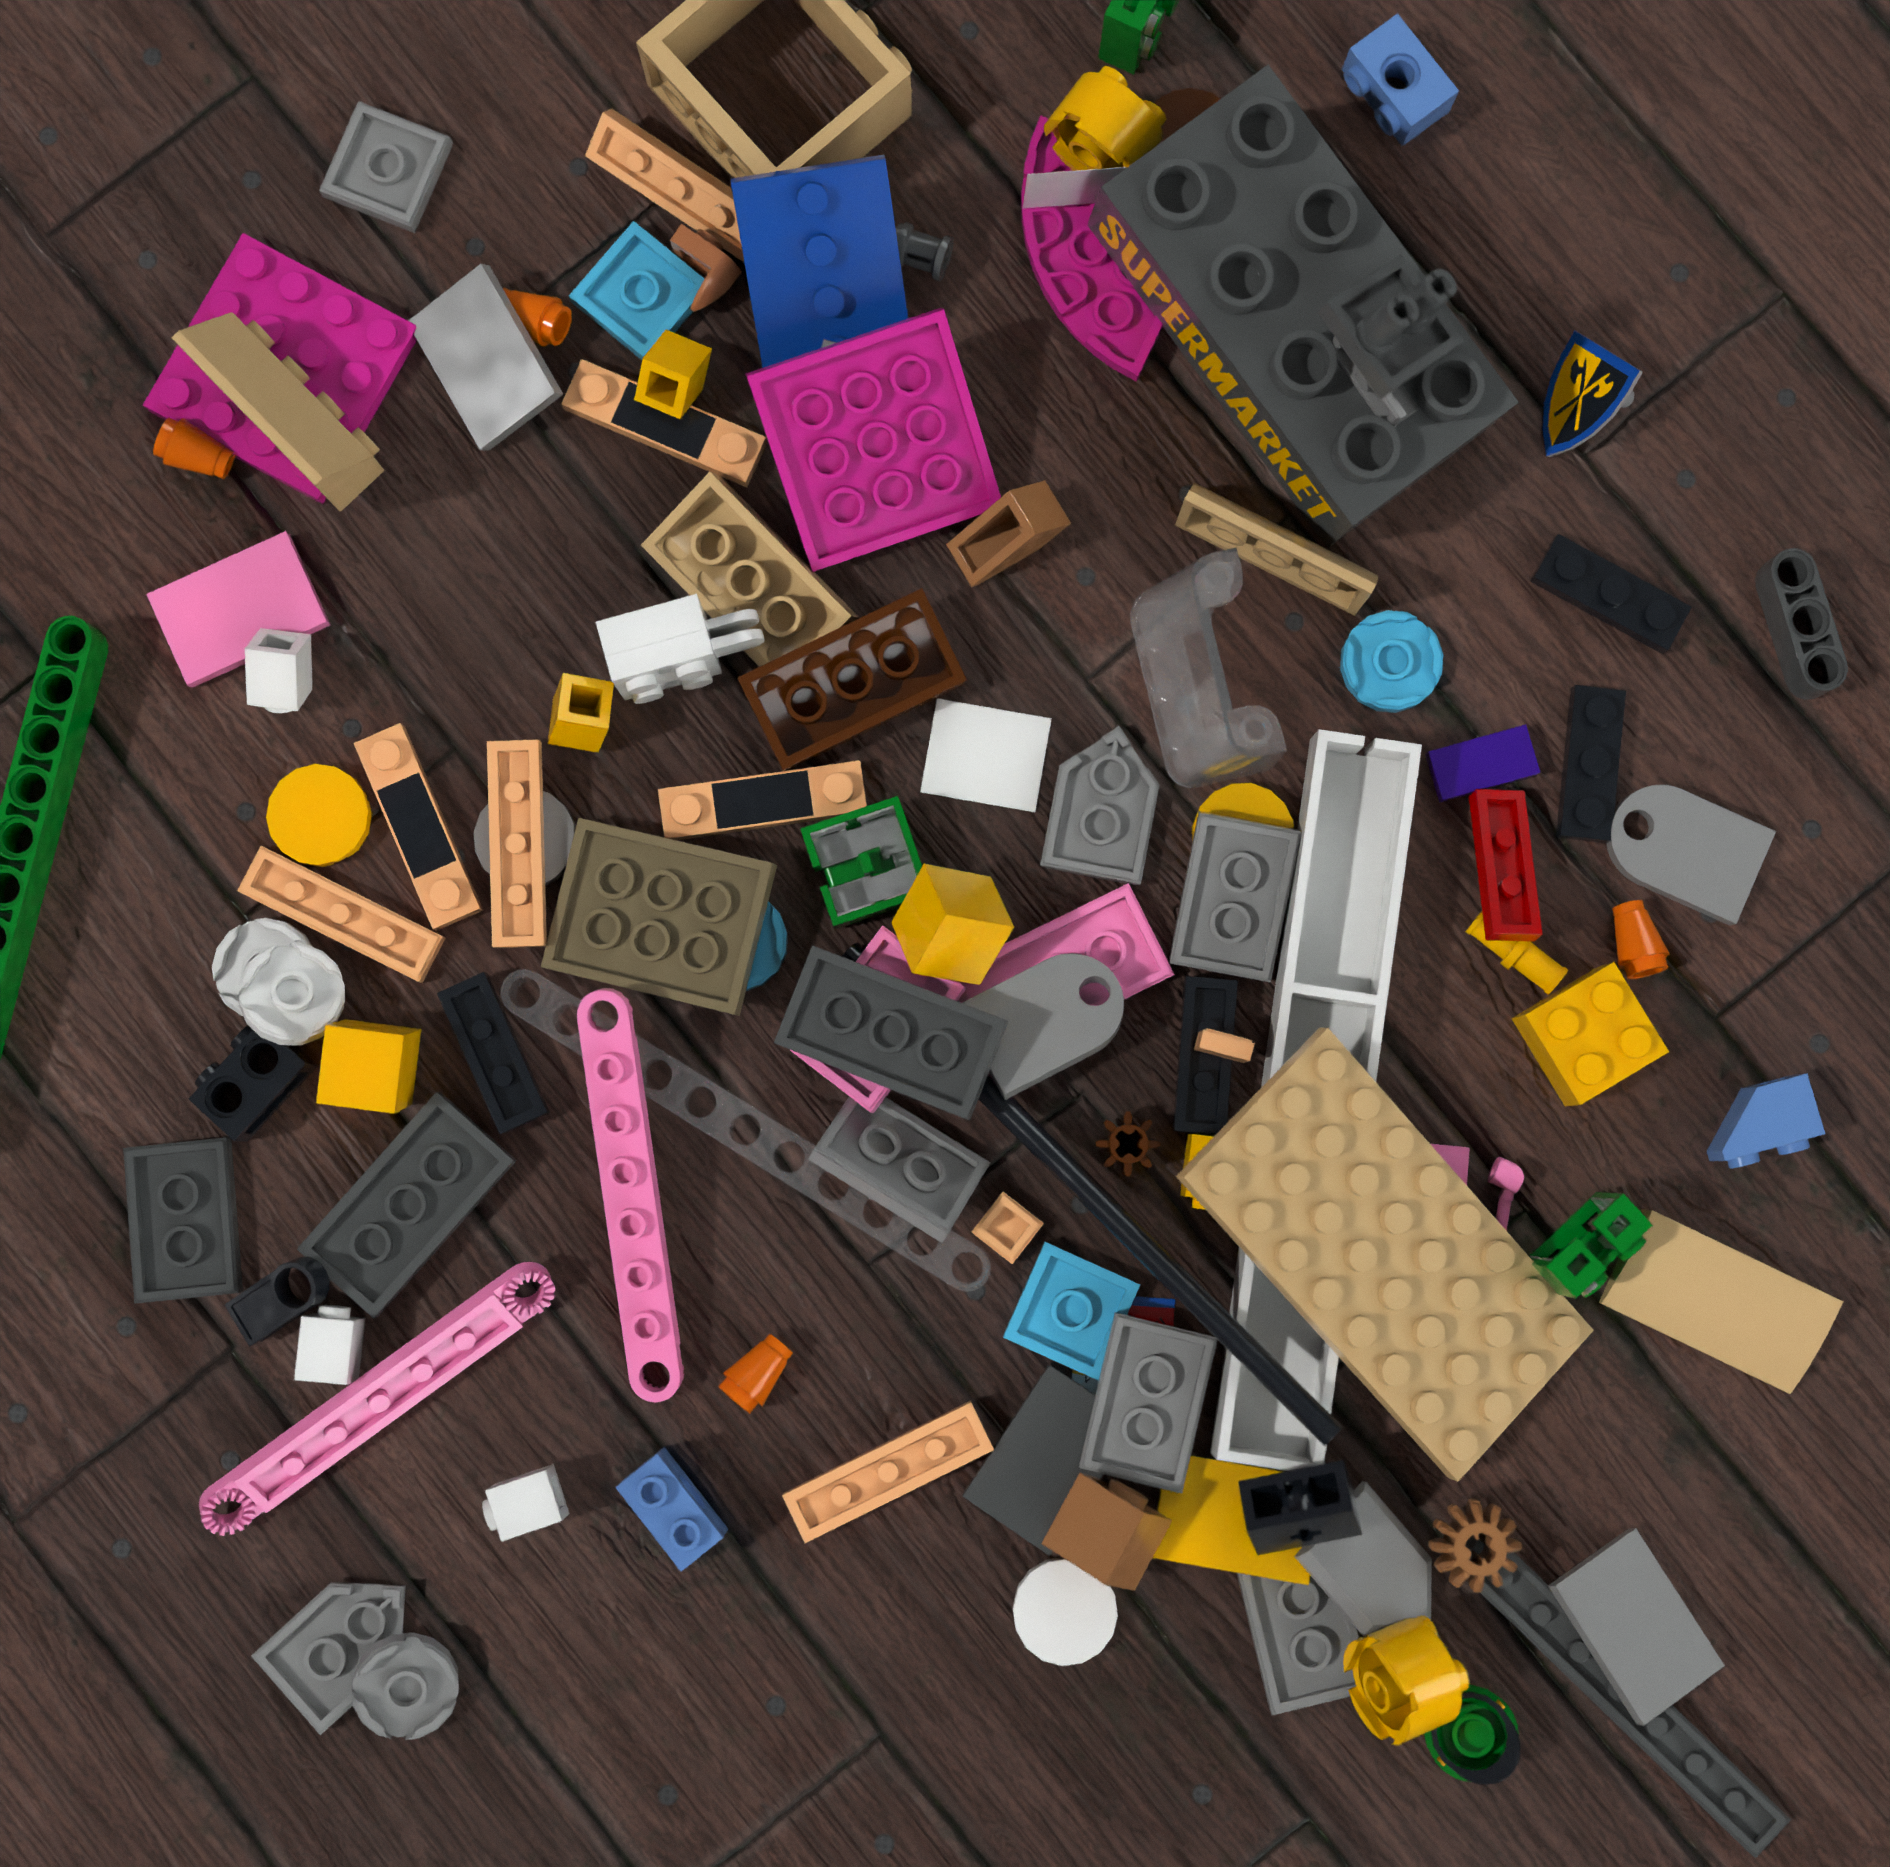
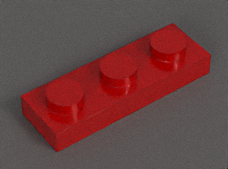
M1475 789L1469 796L1485 940L1535 942L1543 933L1525 791Z

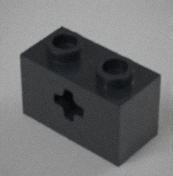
M1344 1460L1238 1481L1246 1531L1257 1555L1363 1535L1353 1485Z

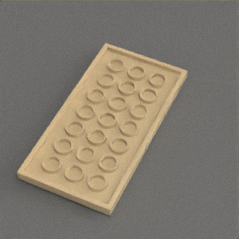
M1318 1028L1176 1176L1449 1479L1454 1481H1460L1594 1331L1563 1295H1558L1532 1265L1533 1260L1329 1028Z

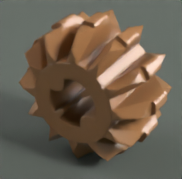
M1470 1498L1466 1504V1515L1454 1503L1450 1504L1447 1509L1453 1521L1449 1525L1438 1518L1433 1522V1526L1444 1534V1538H1434L1428 1542L1429 1548L1432 1551L1443 1553L1434 1562L1435 1568L1441 1573L1451 1570L1449 1582L1457 1588L1462 1586L1468 1579L1471 1590L1476 1593L1482 1592L1485 1576L1495 1587L1502 1586L1503 1580L1498 1570L1504 1567L1510 1572H1515L1518 1567L1515 1562L1507 1557V1553L1522 1550V1543L1520 1541L1507 1538L1517 1527L1515 1522L1510 1518L1499 1520L1501 1508L1493 1503L1488 1505L1482 1512L1480 1502L1477 1499ZM1470 1536L1485 1544L1480 1554L1473 1550L1470 1551L1465 1546Z

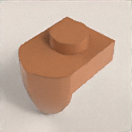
M681 224L670 239L674 254L705 278L690 308L694 312L703 309L724 295L742 272L736 263L726 253L721 251L723 249L722 244L705 230L698 229L695 233Z

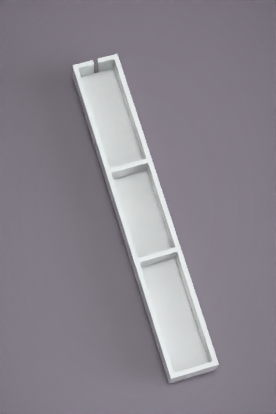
M1319 729L1310 739L1297 828L1302 833L1286 906L1261 1088L1318 1028H1329L1376 1082L1422 749L1421 744L1375 738L1365 747V753L1362 756L1356 754L1364 747L1365 736ZM1239 1247L1229 1314L1331 1414L1339 1356ZM1225 1347L1210 1453L1215 1459L1286 1471L1324 1464L1327 1444L1323 1446Z

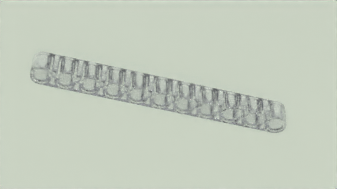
M522 969L510 973L504 979L501 986V1000L504 1006L511 1013L582 1056L579 1031L573 1035H565L559 1026L561 1014L568 1008L578 1007L582 999L534 971ZM534 980L540 989L539 999L533 1006L522 1008L516 1000L517 989L523 982ZM595 1007L592 1008L593 1022L595 1021L597 1027L600 1026L601 1029L607 1030L615 1027L617 1024L616 1020ZM635 1033L638 1041L646 1097L955 1289L963 1292L974 1291L981 1288L988 1281L991 1266L986 1252L953 1229L950 1230L943 1243L938 1241L936 1248L932 1252L919 1254L914 1252L908 1244L909 1231L915 1226L895 1213L889 1224L883 1227L871 1225L864 1216V1207L871 1198L849 1185L846 1195L841 1199L833 1200L827 1198L820 1188L821 1178L827 1171L808 1160L816 1144ZM657 1061H665L672 1071L670 1083L661 1090L652 1089L646 1081L648 1067ZM708 1088L715 1095L716 1106L710 1115L700 1118L692 1113L689 1107V1100L696 1090ZM744 1115L755 1117L760 1125L758 1139L749 1145L739 1143L733 1135L735 1121ZM787 1142L797 1143L804 1151V1163L795 1172L784 1171L777 1163L776 1154L778 1149ZM963 1252L976 1254L982 1262L980 1275L972 1281L959 1280L952 1271L953 1260Z

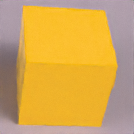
M923 864L891 922L912 974L980 985L1014 928L990 876Z
M348 1019L325 1025L316 1104L393 1114L412 1106L421 1029Z

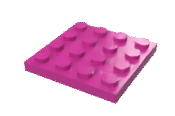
M242 233L188 326L190 327L231 312L245 326L254 320L275 342L269 350L280 361L288 355L309 376L310 379L304 386L315 397L324 391L345 413L338 421L350 433L357 427L365 432L417 341L414 336L417 328L415 324ZM177 345L143 406L148 411L165 420L167 418H172L176 421H179L181 418L186 419L225 445V448L234 451L235 458L323 504L326 497Z
M938 308L746 373L812 572L981 515L1001 498L943 308Z

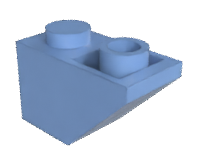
M1808 1074L1788 1075L1741 1088L1706 1151L1709 1161H1727L1729 1169L1761 1161L1758 1152L1777 1147L1778 1154L1785 1155L1810 1148L1808 1139L1824 1135L1825 1131Z

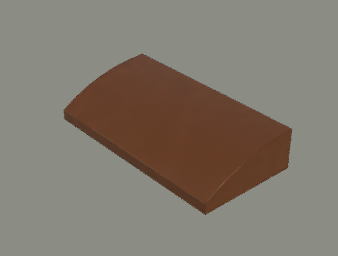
M922 588L737 677L782 771H788L967 682L965 674Z

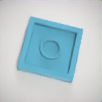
M633 221L571 292L569 298L571 303L642 360L665 330L675 333L692 314L693 311L690 308L704 278Z
M1044 1241L1003 1334V1338L1099 1381L1114 1313L1128 1314L1140 1284Z

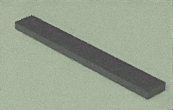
M1470 1536L1465 1546L1470 1551L1473 1550L1480 1554L1485 1544ZM1514 1552L1507 1553V1557L1517 1564V1570L1510 1572L1501 1567L1498 1572L1502 1577L1503 1585L1500 1587H1495L1485 1576L1484 1587L1480 1593L1756 1859L1791 1819L1673 1705L1646 1725H1636L1548 1585Z

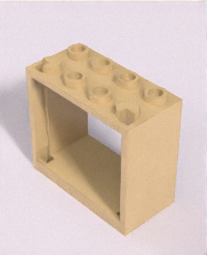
M686 0L636 42L649 88L730 178L863 158L912 116V68L908 60L896 47L893 46L888 49L877 37L878 30L870 17L860 9L855 13L844 0L794 1L872 87L778 167L773 165L685 67L764 0Z

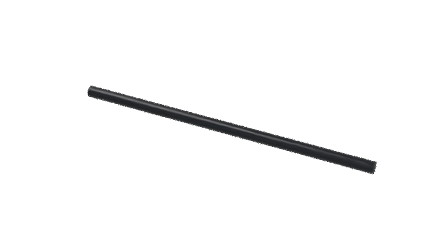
M855 943L841 957L856 962L865 949L859 943ZM988 1073L978 1100L1323 1446L1329 1443L1343 1426L1013 1097L1004 1100L994 1080Z

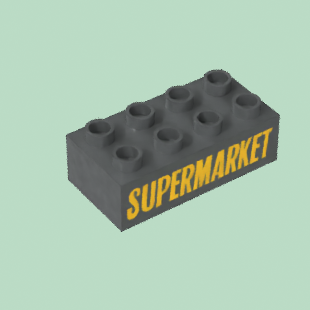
M1266 65L1100 187L1087 226L1133 285L1154 316H1157L1162 322V326L1327 548L1486 431L1519 403L1445 303L1441 309L1461 335L1464 342L1453 352L1404 384L1406 390L1417 403L1418 410L1394 427L1386 419L1376 416L1338 364L1337 353L1331 343L1334 334L1318 314V311L1328 301L1401 254L1421 281L1426 276L1269 65Z

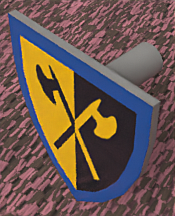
M1574 331L1550 378L1544 402L1542 430L1546 456L1552 457L1576 448L1595 436L1614 418L1621 407L1626 408L1630 406L1634 400L1633 388L1643 371L1581 333Z

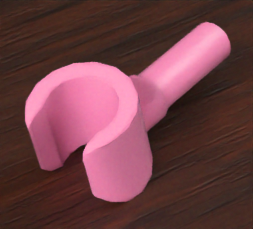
M1497 1157L1490 1169L1488 1183L1502 1188L1498 1197L1496 1219L1507 1231L1511 1202L1513 1201L1514 1194L1518 1192L1523 1183L1524 1174L1516 1163L1502 1157Z

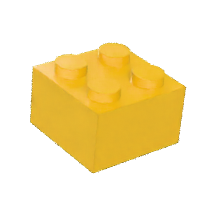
M1614 962L1596 967L1511 1018L1564 1106L1582 1105L1669 1052Z

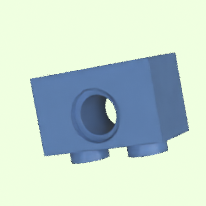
M1398 13L1352 46L1342 68L1345 82L1352 93L1357 97L1363 96L1374 110L1375 119L1382 131L1389 136L1394 135L1402 146L1446 115L1459 93L1453 82ZM1390 77L1398 78L1405 83L1407 88L1395 89L1385 79Z
M665 1447L660 1449L615 1487L681 1572L723 1539L728 1530L724 1522Z

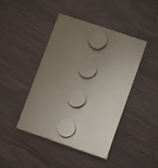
M578 818L541 967L740 1016L777 865L767 861Z

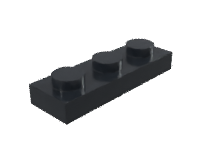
M1560 534L1553 538L1530 579V582L1661 654L1666 653L1670 649L1692 608L1690 605Z
M1574 685L1570 689L1556 838L1605 844L1611 842L1626 690Z
M479 973L438 992V998L499 1134L508 1133L549 1114L548 1106L488 973Z
M1184 977L1172 1131L1216 1135L1227 1124L1232 1060L1196 1051L1194 1047L1198 1032L1206 1028L1234 1035L1238 980Z

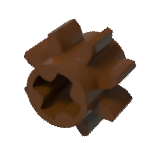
M1126 1111L1122 1117L1123 1125L1116 1127L1109 1120L1102 1122L1110 1133L1107 1140H1098L1094 1142V1146L1107 1148L1110 1156L1104 1160L1102 1165L1104 1168L1112 1166L1117 1161L1123 1163L1122 1171L1124 1176H1130L1132 1163L1139 1162L1146 1168L1152 1167L1150 1160L1145 1155L1148 1148H1157L1160 1146V1142L1148 1140L1145 1132L1151 1127L1152 1122L1150 1120L1141 1123L1139 1127L1132 1125V1115ZM1118 1132L1124 1135L1135 1132L1139 1138L1136 1140L1135 1146L1139 1152L1136 1156L1130 1153L1119 1156L1115 1150L1120 1145L1119 1141L1115 1138Z

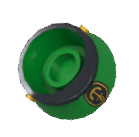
M1470 1684L1467 1690L1461 1692L1462 1703L1458 1716L1453 1721L1424 1733L1426 1746L1436 1764L1451 1777L1482 1785L1497 1784L1511 1776L1519 1763L1521 1750L1518 1724L1512 1710L1500 1697L1486 1688Z

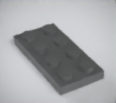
M812 945L774 1043L970 1120L1008 1021Z
M436 1092L300 1244L297 1250L303 1256L319 1261L326 1269L328 1277L372 1318H377L517 1160L441 1092Z

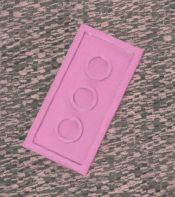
M1128 883L1005 943L980 985L959 982L967 989L958 1002L962 1003L1048 958L1061 954L1087 955L1106 965L1118 979L1124 1000L1175 974ZM1088 983L1079 992L1081 999L1091 1006H1099L1109 998L1108 990L1099 983Z

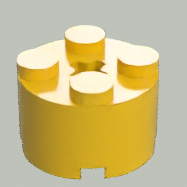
M1103 66L1099 73L1086 72L1081 75L1044 124L1045 135L1047 136L1052 131L1057 139L1052 149L1073 171L1129 167L1159 145L1162 140L1163 132L1161 127L1167 120L1162 109L1151 101L1139 98L1133 91L1127 88L1128 84L1124 76L1110 66Z
M1425 1615L1403 1619L1356 1639L1348 1644L1344 1652V1673L1352 1670L1356 1684L1355 1687L1348 1689L1352 1703L1364 1724L1379 1739L1384 1740L1391 1737L1394 1739L1392 1745H1400L1447 1724L1458 1716L1462 1703L1461 1692L1469 1687L1468 1675L1464 1666L1458 1660L1451 1658L1445 1645L1438 1637L1433 1622Z

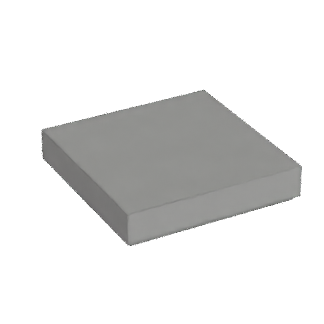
M358 101L319 191L324 198L415 233L453 146V142L449 136Z

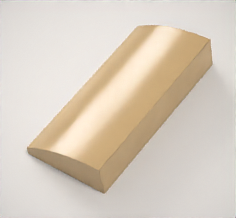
M709 472L641 544L689 595H698L703 609L711 618L744 609H754L757 611L759 622L749 629H761L765 641L757 647L744 651L759 667L860 618L815 572H812L810 566L720 475Z
M1196 483L1188 491L1175 526L1354 616L1372 594L1379 576Z
M1641 1209L1640 1212L1653 1224L1642 1235L1646 1239V1243L1626 1261L1618 1259L1599 1303L1783 1392L1791 1394L1821 1348L1844 1301L1653 1210Z

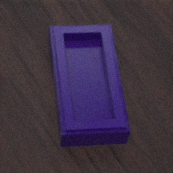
M1526 724L1428 751L1425 754L1439 803L1472 794L1475 789H1490L1537 776L1541 773Z

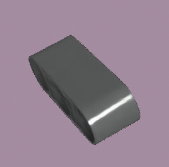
M1798 548L1786 549L1760 567L1755 577V585L1785 683L1789 691L1796 697L1812 700L1839 687L1844 682L1848 673L1847 660L1813 557L1806 551ZM1778 566L1785 567L1792 573L1794 577L1793 587L1787 586L1780 581L1777 572ZM1794 614L1806 619L1809 625L1808 635L1801 634L1795 629L1793 625ZM1809 662L1816 663L1821 667L1824 672L1823 684L1815 682L1808 673Z

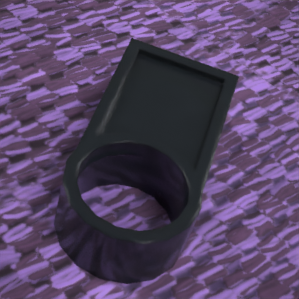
M301 1256L279 1265L273 1272L224 1304L248 1346L251 1347L259 1341H264L311 1308L321 1304L329 1291V1277L326 1269L319 1261L311 1257ZM292 1268L299 1269L308 1277L311 1285V1295L308 1302L298 1299L290 1289L289 1274Z

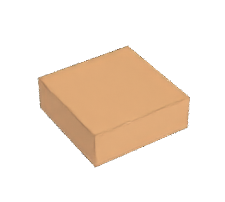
M1206 1028L1198 1032L1194 1050L1246 1063L1251 1060L1255 1043H1252L1250 1039Z
M1002 1191L971 1233L1013 1264L1044 1223Z

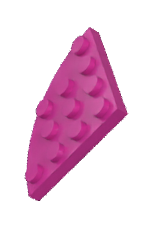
M1040 115L1025 161L1021 193L1022 226L1032 270L1043 295L1056 316L1073 337L1109 367L1137 382L1162 330L1163 324L1157 316H1154L1133 285L1087 226L1095 203L1023 208L1027 174L1073 171L1052 149L1057 139L1052 131L1047 136L1045 135L1044 124L1048 118Z

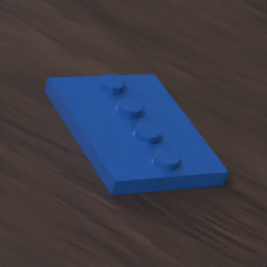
M885 155L730 179L762 368L820 349L823 339L840 342L908 319Z

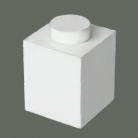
M265 628L258 630L245 647L247 705L265 707L267 711L273 713H288L300 709L312 691L311 634Z
M319 1305L318 1313L301 1316L294 1380L348 1385L357 1380L360 1373L366 1318L351 1317L350 1307L336 1305Z
M554 1464L493 1484L485 1490L487 1499L482 1501L486 1523L491 1531L498 1530L501 1542L561 1522L569 1515Z

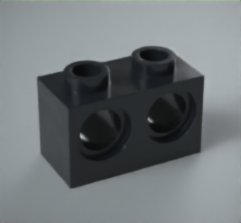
M249 1025L241 1030L231 1042L230 1046L234 1050L221 1064L214 1062L199 1075L195 1081L198 1089L189 1097V1100L233 1141L248 1142L318 1067L297 1045H279L261 1038ZM271 1045L277 1051L278 1063L271 1072L266 1074L259 1067L258 1057L265 1047ZM236 1084L242 1092V1102L235 1111L230 1112L224 1106L223 1094L228 1086Z

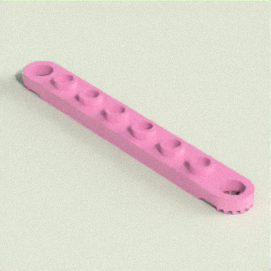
M602 988L589 993L582 999L577 1010V1022L628 1376L633 1391L640 1398L648 1402H662L672 1397L679 1389L684 1379V1367L680 1352L681 1343L637 1036H635L633 1009L630 1006L629 999L620 991L612 988ZM598 1001H608L617 1009L618 1021L614 1028L609 1030L601 1029L600 1026H596L595 1021L593 1022V1016H591V1013H593L592 1008ZM659 1362L668 1369L670 1380L665 1387H652V1384L647 1383L643 1373L646 1363Z
M523 1262L511 1267L210 1485L202 1493L199 1500L201 1521L206 1530L210 1529V1532L213 1534L219 1532V1535L225 1536L226 1532L232 1535L235 1534V1530H244V1526L249 1525L258 1515L263 1512L268 1513L523 1327L522 1324L535 1316L538 1312H544L543 1308H548L551 1305L550 1301L555 1297V1286L548 1270L543 1265L535 1262ZM530 1279L533 1282L537 1280L540 1284L538 1291L529 1297L521 1298L515 1296V1289L519 1288L518 1284L523 1285L524 1280L526 1282H530ZM227 1498H230V1501L236 1499L238 1503L241 1502L240 1507L230 1514H218L213 1511L216 1508V1503L218 1505L221 1504L222 1499L224 1502H227Z

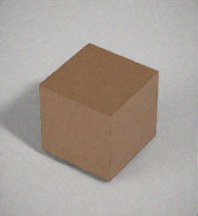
M1079 1473L1041 1544L1104 1585L1135 1591L1172 1520L1148 1506L1149 1500L1131 1487L1115 1479L1107 1481Z

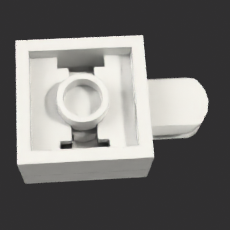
M697 594L596 621L611 681L624 700L633 698L635 704L657 700L664 696V689L682 685L684 690H693L707 686L713 682L712 676L722 674L718 657L757 647L765 641L761 629H749L759 622L756 610L744 609L707 620Z

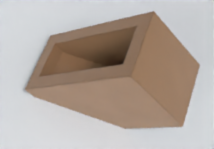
M1044 480L1009 490L946 545L971 587H974L1038 551L1069 526L1071 522Z

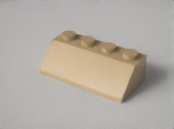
M231 312L181 329L171 337L340 512L385 471L373 457L380 451L374 442L359 427L350 433L338 421L345 413L324 391L315 397L304 386L310 379L309 376L288 355L280 361L269 350L275 342L254 320L245 326Z

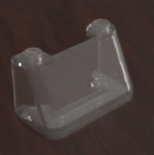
M1237 548L1203 556L1150 587L1135 599L1130 612V623L1165 767L1170 778L1178 785L1186 788L1205 786L1270 771L1287 751L1281 725L1276 715L1269 709L1259 705L1233 709L1213 631L1212 614L1216 607L1232 602L1241 590L1243 572Z

